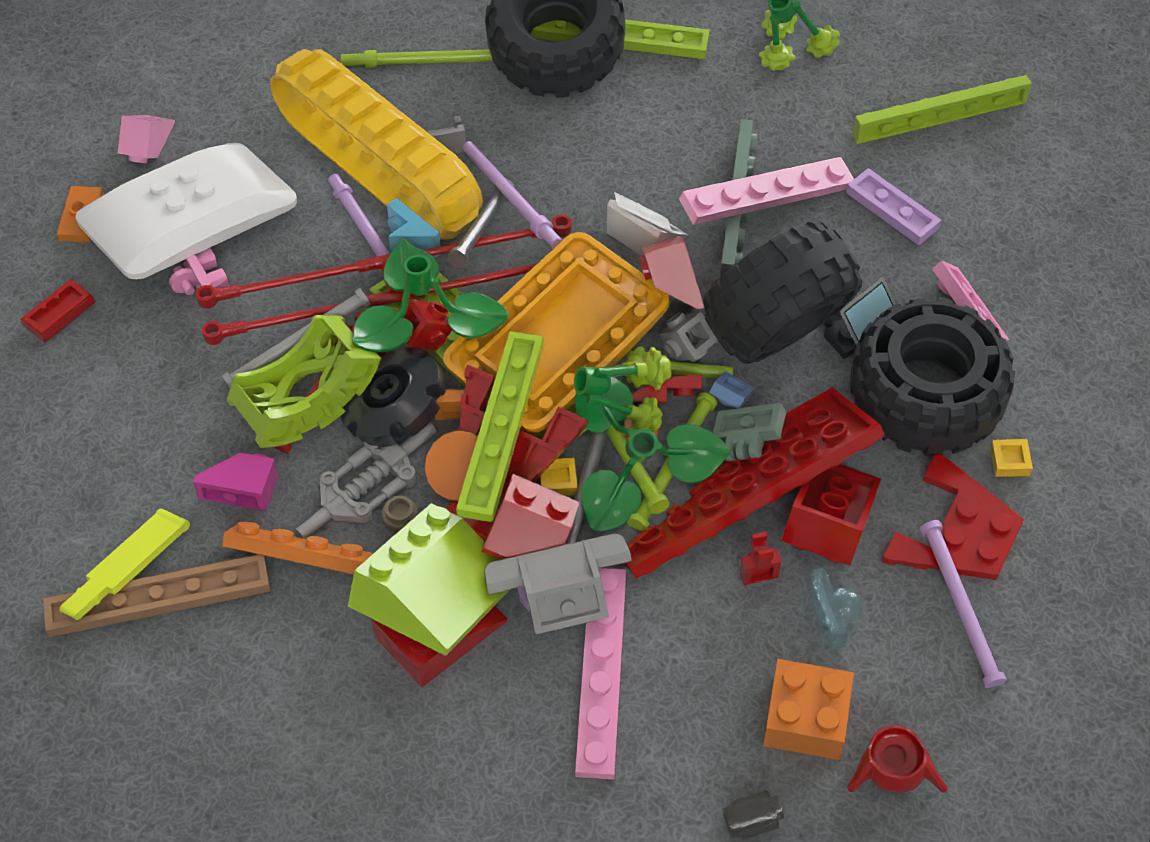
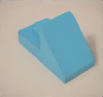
M395 198L387 204V223L393 232L389 235L390 254L402 238L421 250L441 246L439 232L399 199Z

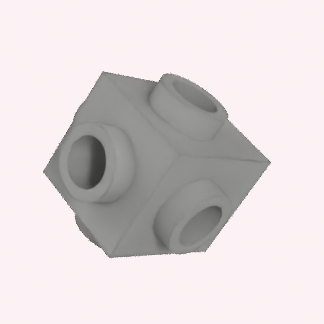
M679 312L666 321L668 327L659 333L664 342V350L671 358L677 361L690 360L695 362L708 353L707 349L718 341L701 312L690 314Z

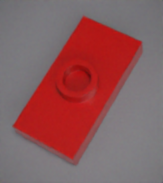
M70 279L20 320L27 330L46 343L92 306L95 300L92 294Z

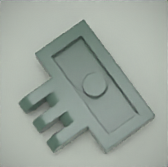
M775 403L718 411L713 433L731 451V454L725 461H734L736 456L739 460L747 459L748 455L751 458H759L764 441L780 439L786 415L783 405Z

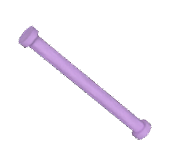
M939 520L929 521L920 527L922 536L927 537L985 676L982 682L985 688L1001 685L1007 679L1004 672H999L941 534L943 530L942 524Z

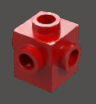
M410 299L406 315L403 317L413 325V333L406 342L408 347L437 351L446 342L452 330L448 323V311L443 305L435 301L427 302Z

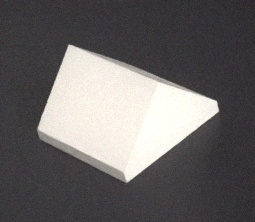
M610 199L607 204V234L641 256L645 255L642 247L677 236H681L683 240L687 237L686 233L670 224L672 233L618 207L616 200Z

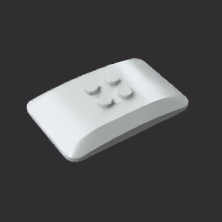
M228 143L194 152L120 185L80 209L76 213V221L78 226L126 277L130 279H143L291 210L297 204V196L282 179L246 146L240 143Z

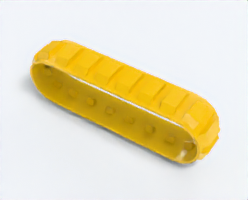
M303 49L277 65L275 75L270 79V89L276 105L287 122L384 205L387 206L395 198L399 199L439 232L440 239L443 240L454 239L472 226L478 217L479 210L482 209L483 199L481 190L468 167L453 152L330 54L321 49H314L312 51Z

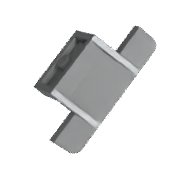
M610 534L491 562L485 568L488 594L524 586L535 634H541L608 618L609 615L598 568L632 561L624 537L619 534Z

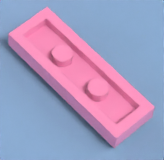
M941 260L932 269L939 279L937 281L938 287L946 295L952 297L956 303L955 305L961 307L967 305L977 310L978 315H980L979 317L983 320L990 319L999 329L1001 338L1007 342L1009 338L959 268Z

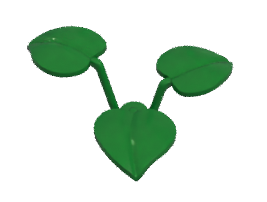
M402 238L391 252L384 268V280L387 286L394 291L404 292L401 308L398 313L393 308L382 305L373 306L365 310L356 320L352 342L355 346L371 352H387L403 346L413 333L412 323L403 318L407 312L410 294L422 296L427 294L431 288H434L446 310L452 312L448 318L449 327L461 337L479 338L490 334L508 321L509 312L499 302L479 293L460 294L455 300V306L452 305L439 285L437 278L439 266L435 258Z
M611 377L610 389L608 392L603 393L601 397L625 406L633 405V397L629 388L620 380ZM576 392V413L578 416L589 421L586 427L587 430L600 434L608 430L612 425L615 430L629 436L625 449L630 460L620 477L615 472L604 469L592 473L583 484L581 503L588 525L593 531H608L618 528L627 522L631 514H636L641 504V490L635 483L625 480L636 462L648 460L655 451L663 455H670L667 462L669 471L674 477L686 483H696L706 479L731 454L729 447L717 435L705 428L692 424H683L671 429L667 434L669 449H666L658 442L656 435L651 430L638 429L635 431L633 428L620 425L618 422L627 419L624 413L600 404L587 403L586 395H579Z

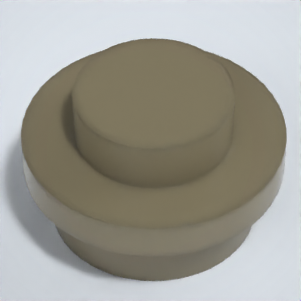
M401 495L390 498L382 509L384 523L393 530H401L418 515L416 504L408 497Z

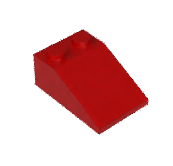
M842 464L816 475L810 482L801 486L792 506L781 541L791 544L798 550H807L824 556L831 562L851 566L881 478Z
M494 606L446 656L372 618L371 621L375 638L422 688L506 623L508 619Z

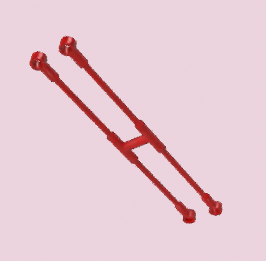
M564 214L557 215L551 221L553 230L560 238L571 234L572 222L569 216ZM529 226V229L479 238L473 248L530 236L531 238H537V236L531 231ZM460 242L423 249V251L431 256L449 253L452 248L457 247ZM390 254L357 260L353 264L243 286L236 284L214 289L210 285H203L196 290L195 295L201 308L210 309L218 301L241 297V294L355 271L362 273L382 269L384 275V268ZM538 263L442 282L439 285L445 291L527 274ZM386 284L387 291L366 295L371 304L367 308L402 302L404 292L394 291ZM431 288L427 294L435 293L436 291L434 288ZM411 293L409 300L426 297V294L417 296ZM341 303L249 322L243 320L221 325L219 322L210 321L203 325L202 333L207 344L217 345L225 337L248 333V330L311 318L315 315H324Z

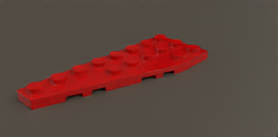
M833 387L787 412L781 438L764 441L759 458H751L748 455L747 459L739 460L737 458L734 461H725L709 477L701 481L689 492L691 498L681 507L674 504L666 511L668 518L659 526H648L629 542L627 546L630 550L632 561L624 562V565L635 579L652 573L658 566L674 557L685 554L689 548L705 539L716 536L722 529L736 521L746 519L752 512L768 503L777 501L783 494L797 486L807 484L816 475L829 468L838 466L844 459L856 452L871 447L874 442L885 436L881 425Z

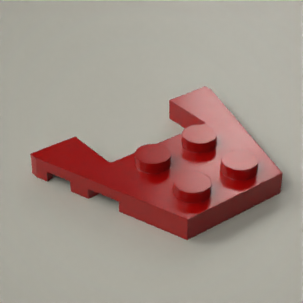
M467 364L464 374L466 378L464 394L461 395L460 407L462 408L460 425L456 431L471 432L478 436L485 415L483 411L490 398L496 377ZM558 407L543 439L536 438L520 430L501 496L513 474L534 483L588 426L589 421Z
M935 454L924 475L923 481L956 495L942 524L943 530L941 534L958 575L997 580L1024 519L944 455ZM895 532L882 559V563L895 566L896 564L913 566L915 569L927 570L929 568L940 570L931 546L898 532Z

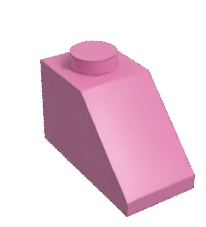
M150 115L122 116L118 153L129 155L128 161L147 163L148 158H158L175 124V120Z

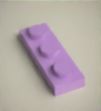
M869 168L847 185L846 193L918 246L940 229L941 219Z

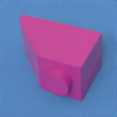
M238 453L195 475L193 484L198 499L266 511L279 475L273 458L260 453L253 455Z

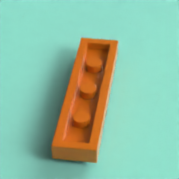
M239 522L225 531L222 545L223 547L354 574V570L374 554L363 551V547L356 544L348 543L338 546L329 544L328 539L323 537L309 536L307 539L296 537L292 531L286 529H274L272 531L259 529L260 526L253 522Z

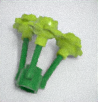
M768 0L770 10L765 11V19L761 27L766 30L768 37H773V40L770 42V45L765 47V51L759 53V57L762 59V66H768L772 71H782L790 66V62L795 60V55L792 53L793 48L790 46L785 47L781 41L786 37V34L792 35L794 33V25L798 20L794 14H798L811 31V37L807 39L809 46L806 48V51L814 54L815 58L818 59L822 56L831 55L833 50L839 45L840 41L837 39L840 36L839 31L833 30L830 25L825 26L824 29L816 27L802 10L799 1Z
M641 346L637 347L634 351L630 350L626 354L628 360H625L621 366L603 368L581 366L576 370L574 387L579 395H586L587 403L600 404L624 413L626 418L633 420L632 426L635 428V431L638 429H649L655 432L661 426L663 413L657 407V398L646 397L642 404L636 407L634 405L625 406L601 397L603 393L608 392L610 389L611 376H627V381L633 383L637 389L645 384L653 386L655 390H660L663 382L671 377V363L667 356L661 355V352L657 351L655 347H650L649 352H645V349Z

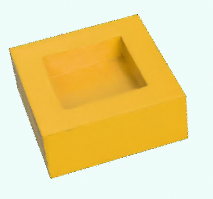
M1027 439L992 440L990 452L995 477L1031 475L1033 466Z
M575 458L556 459L540 476L541 486L564 496L576 495L578 487Z

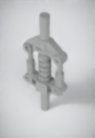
M429 423L413 437L410 436L399 446L395 444L387 447H377L364 442V446L346 460L347 463L335 473L331 471L324 472L320 477L322 508L296 528V534L300 538L307 539V537L312 535L330 519L356 523L369 522L373 517L372 511L383 501H388L403 488H411L416 484L415 469L410 465L408 456L437 433L435 427ZM370 457L376 460L372 466L365 469V472H361L358 478L351 480V484L345 485L343 491L339 489L338 479L351 469L355 470ZM389 472L396 477L381 489V494L370 503L356 502L360 499V495L364 496L367 493V489L371 490L374 488V483H380L382 481L381 478H386Z

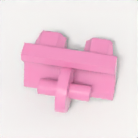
M211 248L187 258L183 263L185 268H182V266L175 267L173 269L174 274L169 279V284L174 292H185L186 295H192L195 292V286L197 289L203 285H210L214 289L229 286L227 276L222 268L207 274L205 272L217 267L216 258Z

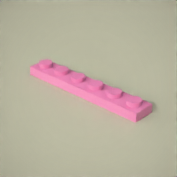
M837 157L686 190L682 192L679 200L692 224L695 225L846 190L847 185L854 178L842 158Z
M598 568L609 617L586 623L575 777L614 780L626 570Z

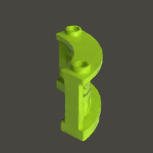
M315 315L300 341L283 357L263 368L234 375L227 402L230 406H235L257 434L255 441L260 448L286 445L303 439V433L317 426L320 429L325 428L346 412L343 407L355 394L360 396L370 383L381 358L376 352L367 351L354 345L352 342L354 334L345 325L346 321L342 316ZM323 372L318 390L310 396L288 398L294 384L309 374Z

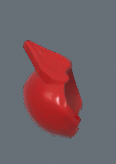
M891 725L882 727L873 734L868 748L863 753L858 767L847 785L848 792L853 793L868 779H872L874 784L881 790L897 794L914 790L922 783L924 778L929 780L942 793L947 791L948 786L939 775L927 749L923 746L916 733L907 727Z

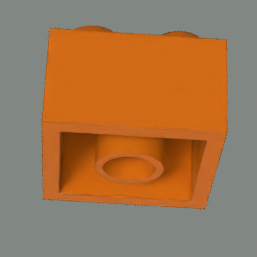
M777 658L763 746L840 760L845 743L854 672Z

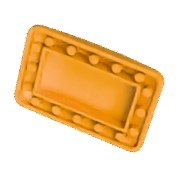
M583 232L572 233L563 239L497 301L509 312L508 321L483 337L465 338L459 336L444 352V364L453 375L465 384L466 378L464 374L467 364L496 377L509 331L543 336L544 347L520 427L527 432H540L549 426L558 407L568 410L575 404L574 376L576 370L581 366L601 368L615 366L667 311L670 303L669 296L666 292L656 288L653 280L645 281L642 272L590 235Z

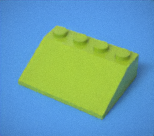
M431 503L354 570L348 607L446 656L511 589L488 594L485 568L489 563L499 561L500 559L481 552L485 541L463 518Z

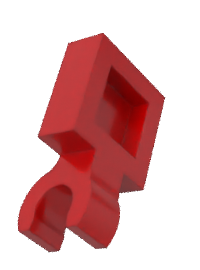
M767 532L751 535L752 552L742 557L740 576L744 586L779 578L782 561L777 549L768 548Z

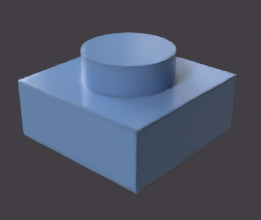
M725 371L714 382L709 393L717 397L721 404L738 409L749 400L755 388Z

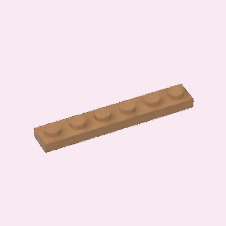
M258 554L131 580L115 595L108 593L98 605H95L79 620L60 612V606L75 592L43 598L45 631L50 638L271 592L265 556Z

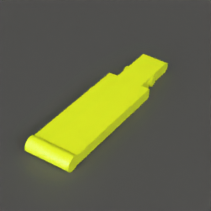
M162 508L158 509L147 522L86 575L87 582L82 587H79L60 606V612L76 620L81 619L95 605H98L108 593L113 595L118 593L183 532H186L190 527V522Z

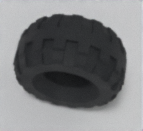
M491 0L490 5H487L486 36L494 64L499 71L502 70L503 74L507 76L508 81L520 89L524 87L529 88V92L534 95L544 97L545 93L556 94V98L569 97V92L578 90L580 93L591 89L594 86V81H602L613 70L614 64L617 59H620L624 48L625 15L622 0ZM550 21L570 22L582 30L573 39L557 43L542 42L530 35L535 27Z
M816 221L797 225L751 251L746 257L731 266L726 273L711 285L703 299L706 311L705 320L719 343L730 356H736L742 363L746 364L762 361L799 341L805 335L824 324L833 315L837 314L848 302L852 301L862 287L863 281L858 273L860 266L836 230L828 229L823 223Z
M925 298L910 299L905 306L895 304L880 313L873 323L870 322L867 325L855 348L850 373V392L855 396V405L881 425L885 435L881 438L883 441H886L888 438L897 443V449L911 453V449L925 451V456L943 454L945 450H951L952 454L972 447L974 442L978 443L981 439H986L995 430L997 423L1002 420L1014 386L1015 371L1012 370L1014 358L1006 340L1001 338L999 329L990 319L983 320L979 317L980 315H978L977 310L967 305L961 307L952 304V300L938 298L937 301H926ZM912 360L936 361L955 370L961 379L951 383L925 381L909 371L905 363Z

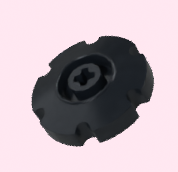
M404 346L387 351L385 356L381 358L378 368L364 392L360 396L355 394L343 407L346 412L340 416L341 420L354 437L358 436L363 443L366 442L371 446L377 447L398 444L402 436L410 434L413 437L418 434L438 413L440 407L436 401L446 393L445 375L432 356L426 357L420 348Z

